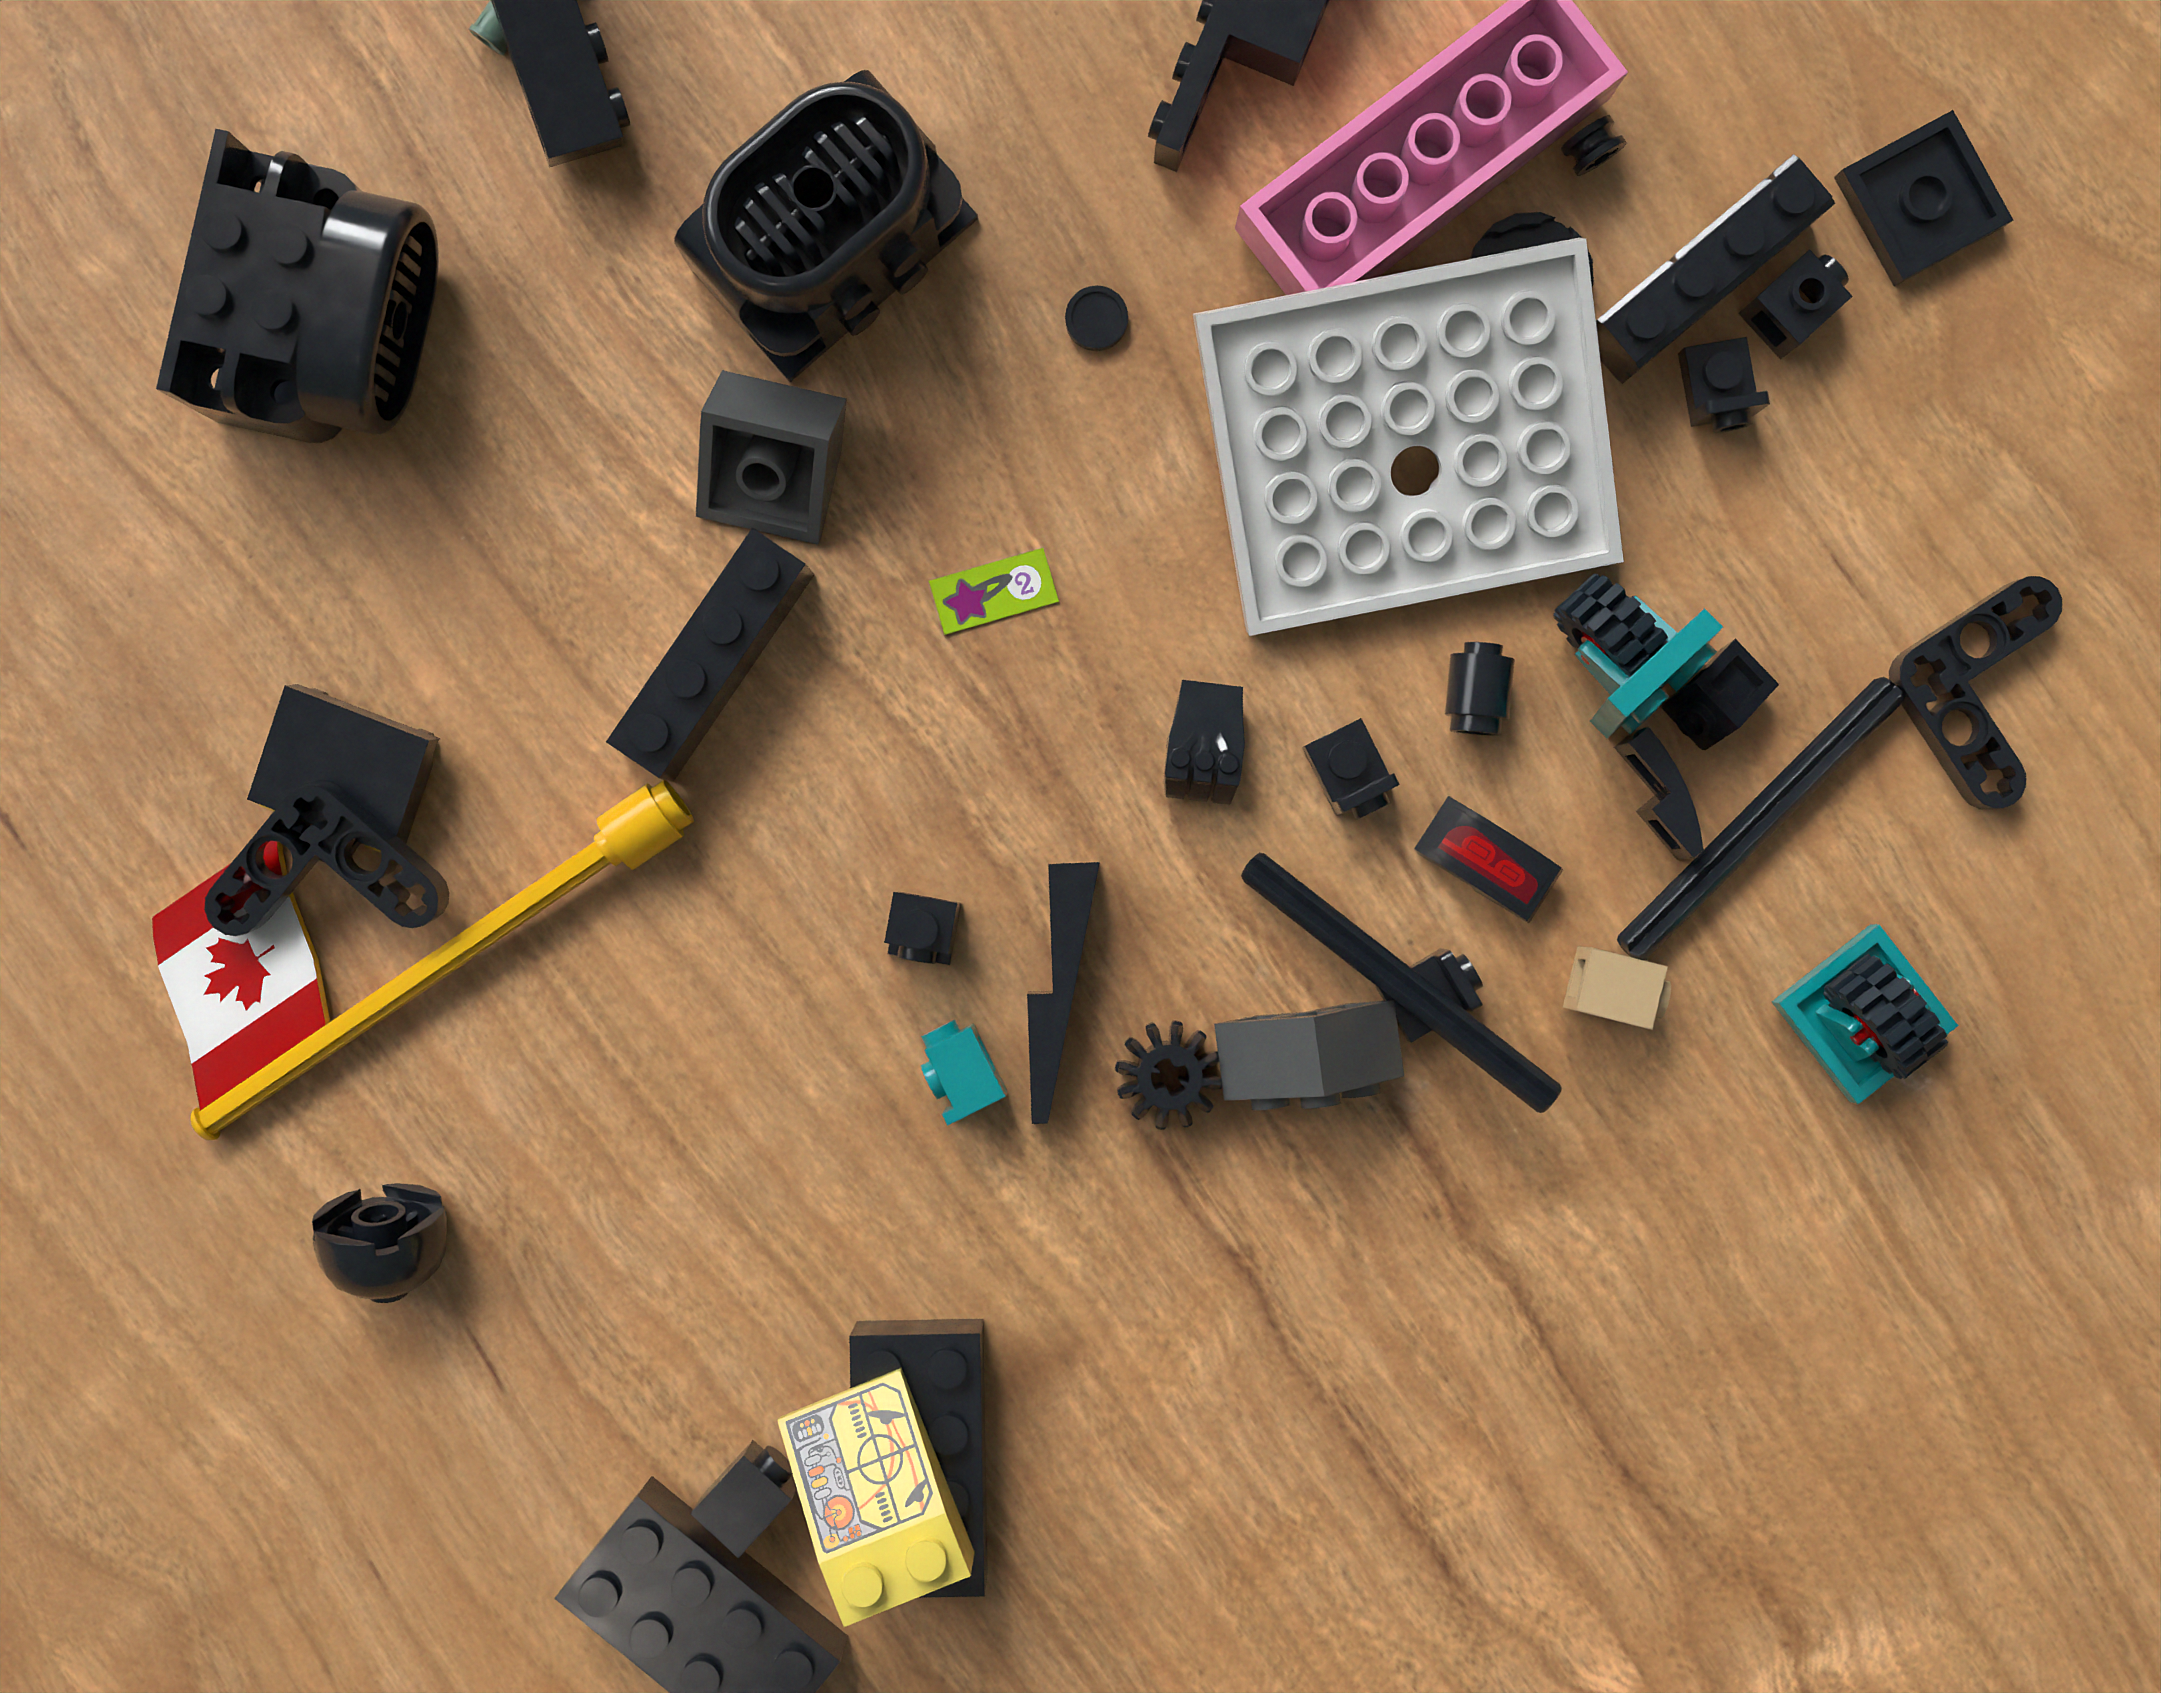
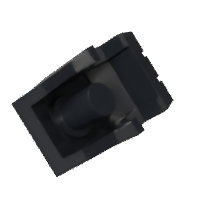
M1182 680L1166 744L1167 751L1163 779L1166 797L1184 799L1185 794H1187L1189 800L1207 802L1208 798L1211 797L1213 803L1231 804L1241 781L1245 746L1243 687Z

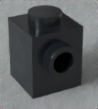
M752 1440L704 1492L690 1514L739 1558L792 1500L797 1487L789 1460L774 1447L767 1446L763 1449Z

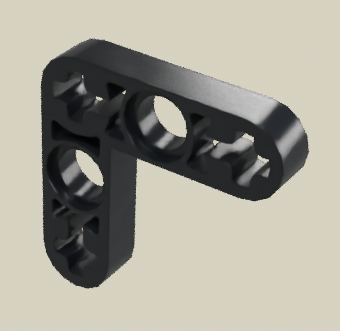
M2028 576L2002 586L1901 652L1892 661L1889 669V680L1895 683L1905 696L1904 702L1901 705L1960 795L1969 805L1978 809H2000L2015 804L2022 797L2026 788V772L1968 681L2030 642L2058 621L2062 612L2061 594L2059 589L2050 580L2041 576ZM2034 595L2037 598L2039 604L2033 608V615L2016 619L2007 625L1999 617L2019 607L2023 603L2022 597ZM1968 623L1981 625L1989 635L1990 646L1981 658L1969 656L1960 644V634ZM1914 662L1917 665L1930 663L1933 667L1934 673L1927 678L1931 688L1926 684L1917 687L1912 684L1910 677L1917 672ZM1951 692L1954 697L1953 700L1935 705L1930 711L1926 707V703L1938 700L1935 694L1941 695ZM1952 710L1965 713L1972 724L1971 736L1961 746L1950 743L1942 732L1944 717ZM1986 745L1988 752L1976 755L1979 761L1965 762L1963 764L1961 756L1977 752ZM1983 767L1988 771L1999 769L2002 772L2003 778L1997 782L2000 794L1997 791L1984 792L1980 784L1987 779Z
M319 780L296 787L284 798L210 888L205 897L204 910L210 924L224 935L239 936L247 934L269 921L319 859L324 861L390 920L402 927L417 928L438 918L444 913L449 904L450 892L447 882L437 870L345 790L333 782ZM320 798L323 799L327 805L323 808L322 814L328 821L323 820L309 826L303 834L293 830L292 828L302 825L312 812L311 806L306 801L311 802ZM358 837H368L380 847L382 858L377 870L366 871L358 867L354 862L352 845ZM270 841L280 842L290 850L293 863L287 875H277L266 866L263 858L264 849ZM398 864L401 865L403 870L393 876L396 881L382 886L380 880L395 871ZM253 883L263 887L255 891L245 902L243 908L247 912L246 914L236 917L231 912L235 905L232 896L246 891ZM420 884L426 890L421 898L426 906L422 905L413 910L406 904L410 897V893L406 888Z

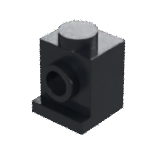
M1809 249L1738 314L1781 360L1802 344L1817 328L1853 297L1844 287L1849 281L1847 272L1833 257L1821 255L1817 258ZM1799 289L1812 303H1807L1800 297Z
M893 892L884 943L889 944L887 954L896 955L898 958L911 961L950 965L961 903L904 892Z

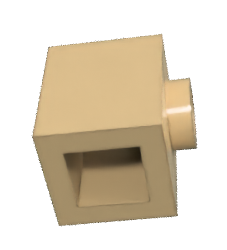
M1577 946L1563 1008L1653 1030L1655 1017L1662 1018L1670 1000L1671 983L1665 980L1668 966L1592 947Z

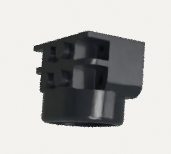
M861 70L844 82L820 85L799 95L729 155L710 180L703 204L677 230L674 244L691 271L789 382H792L845 334L849 332L852 336H856L867 329L880 314L878 306L896 290L902 295L914 288L928 272L926 264L978 220V214L963 199L958 179L937 155L935 144L915 123L908 111L890 95L869 70ZM822 189L828 194L833 192L828 203L821 207L810 208L804 206Z
M215 128L156 389L217 423L308 443H323L333 439L342 428L368 434H382L389 431L400 420L411 398L436 293L439 250L436 229L431 216L419 204L363 192L345 174L334 169L308 164L297 154L280 151L275 156L252 152L229 131ZM260 182V191L255 192V186ZM217 369H219L215 383V388H213L211 383V377L213 373Z

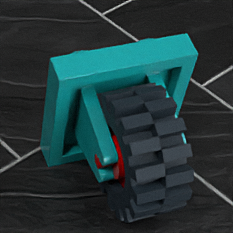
M1593 574L1554 610L1555 613L1553 614L1554 619L1559 622L1557 626L1560 631L1568 635L1566 640L1572 647L1578 648V651L1574 654L1576 658L1610 694L1590 720L1607 739L1621 726L1629 734H1632L1669 697L1662 689L1667 683L1677 692L1703 668L1705 663L1717 653L1709 643L1723 628L1704 608L1677 633L1637 596L1629 598L1622 586L1618 583L1613 585L1608 577L1604 575L1600 577L1598 574Z
M1879 924L1867 926L1772 1001V1004L1847 1100L1855 1104L1861 1103L1894 1076L1898 1079H1906L1948 1045V1041L1945 1039L1947 1034L1959 1026Z

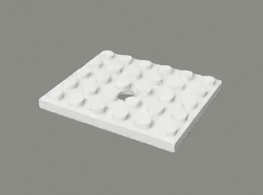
M1586 238L1559 241L1193 314L1246 632L1249 636L1624 562ZM1412 446H1423L1429 448L1438 460V477L1431 483L1428 491L1416 496L1402 494L1395 488L1391 479L1392 463L1396 456L1404 449Z

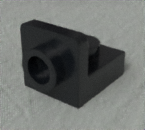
M1747 337L1684 347L1678 353L1691 427L1712 424L1714 433L1745 428L1753 424L1752 417L1770 405L1768 391H1756Z
M1735 638L1721 648L1687 685L1671 695L1662 704V709L1677 724L1683 734L1689 737L1701 750H1707L1738 730L1779 684Z
M1362 718L1302 747L1335 815L1351 809L1356 820L1390 804L1385 792L1400 785L1394 773L1389 775Z
M1440 948L1410 966L1464 1010L1473 1012L1483 1006L1475 992L1483 987L1482 981L1464 954L1455 958L1450 950ZM1376 986L1383 1001L1394 1000ZM1394 1000L1397 1024L1408 1042L1412 1043L1432 1031L1431 1028Z

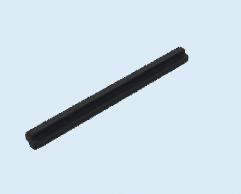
M1886 677L1874 679L1618 935L1617 942L1621 948L1632 958L1647 960L1904 702L1905 696L1899 687Z
M1259 852L1245 866L1241 877L1247 885L1536 1112L1544 1113L1559 1097L1562 1087L1557 1081L1265 853Z

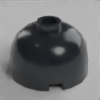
M385 1184L382 1185V1189L387 1197H372L362 1200L361 1189L347 1192L324 1204L313 1215L312 1225L314 1234L312 1239L314 1251L320 1268L337 1289L359 1298L370 1299L376 1303H391L404 1298L410 1291L421 1286L435 1273L446 1252L447 1215L444 1206L442 1207V1199L439 1193L421 1185Z

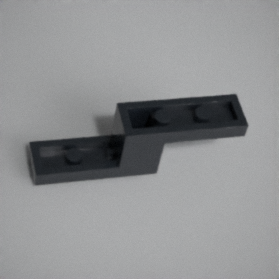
M1202 0L1196 21L1204 24V28L1196 45L1188 42L1184 44L1172 76L1173 80L1180 82L1179 88L1172 104L1163 100L1160 102L1149 129L1148 137L1156 140L1154 163L1172 171H1178L1224 58L1294 86L1329 0Z

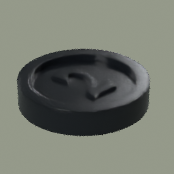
M1095 285L1083 288L1070 299L1065 313L1066 329L1071 339L1084 349L1091 351L1109 349L1116 345L1126 332L1128 324L1126 304L1118 293L1108 287Z

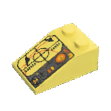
M902 1368L778 1418L777 1421L817 1560L844 1627L971 1576L974 1550Z

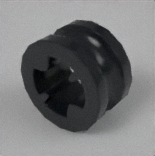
M1610 115L1587 125L1562 145L1561 150L1565 156L1572 155L1576 159V165L1573 170L1577 176L1584 175L1602 165L1627 144L1622 135L1615 136L1612 134L1611 128L1614 125V121Z

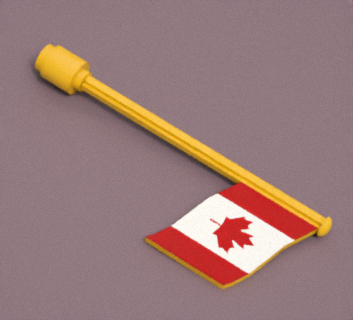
M663 780L654 787L649 783L645 784L596 818L601 831L594 835L595 841L331 1022L319 960L293 892L269 921L247 934L239 936L224 935L214 929L208 921L204 910L205 897L210 888L228 868L229 865H227L152 917L153 940L159 971L186 1038L199 1103V1107L194 1108L190 1116L193 1130L203 1139L217 1140L220 1137V1131L608 865L612 864L616 867L623 862L630 869L635 870L684 836L683 828L694 822L687 805L668 781ZM270 841L264 849L263 858L265 864L275 874L287 875L283 844L277 841ZM253 883L246 891L232 896L235 905L231 912L236 917L246 914L247 912L243 908L245 902L255 891L263 887Z

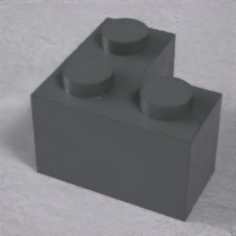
M1394 1000L1345 1003L1306 1012L1255 1015L1214 1024L1224 1100L1251 1099L1252 1110L1286 1107L1290 1105L1289 1098H1300L1301 1108L1303 1109L1334 1106L1341 1103L1339 1093H1341L1342 1098L1380 1094V1082L1404 1077Z

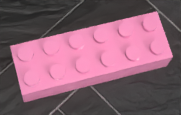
M1508 0L1240 205L1235 230L1286 295L1377 278L1610 100L1628 71L1572 0Z

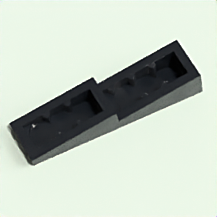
M1100 862L1048 864L1053 991H1028L1032 1124H1048Z

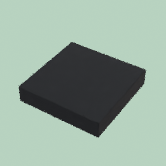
M1953 110L1847 166L1834 177L1893 286L1904 282L1993 234L2013 221L2009 210Z

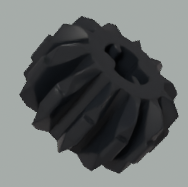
M1173 1020L1169 1027V1041H1162L1159 1029L1154 1022H1151L1145 1026L1146 1034L1152 1043L1147 1049L1133 1037H1128L1125 1041L1126 1048L1139 1057L1138 1063L1118 1060L1115 1063V1071L1122 1075L1136 1076L1137 1079L1119 1086L1117 1093L1120 1099H1127L1140 1093L1143 1094L1131 1111L1132 1116L1137 1120L1143 1118L1154 1105L1157 1107L1155 1114V1126L1157 1129H1166L1169 1121V1110L1174 1109L1177 1110L1182 1126L1185 1128L1193 1124L1186 1105L1193 1101L1206 1113H1209L1214 1107L1208 1097L1199 1092L1201 1087L1213 1090L1222 1089L1221 1077L1202 1073L1203 1069L1219 1063L1218 1052L1208 1051L1195 1057L1194 1054L1202 1047L1207 1038L1205 1033L1197 1030L1183 1045L1180 1043L1183 1034V1024L1181 1021ZM1167 1058L1170 1059L1175 1067L1183 1065L1186 1067V1077L1178 1076V1080L1182 1085L1168 1091L1163 1082L1153 1084L1151 1081L1152 1072L1160 1073L1156 1064Z

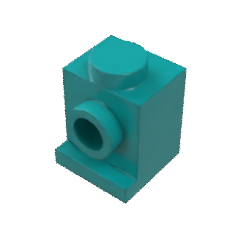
M954 1019L921 1036L926 1046L924 1051L929 1059L928 1062L921 1065L925 1079L937 1100L947 1095L951 1103L942 1113L947 1126L1006 1097L1007 1089L974 1023L960 1030Z

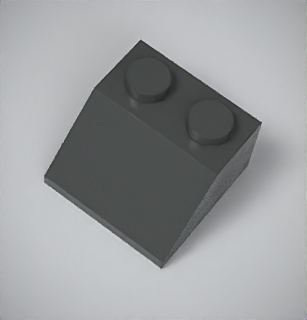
M722 370L701 410L696 517L748 529L754 528L757 531L819 544L842 450L847 398Z

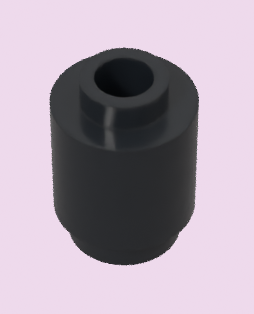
M1465 642L1464 653L1450 654L1445 715L1451 716V732L1487 736L1501 735L1502 722L1509 720L1515 663L1514 658L1502 656L1503 645L1487 642Z

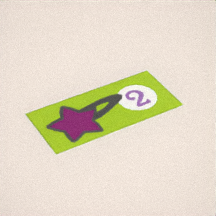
M1044 548L929 581L944 635L1059 602Z

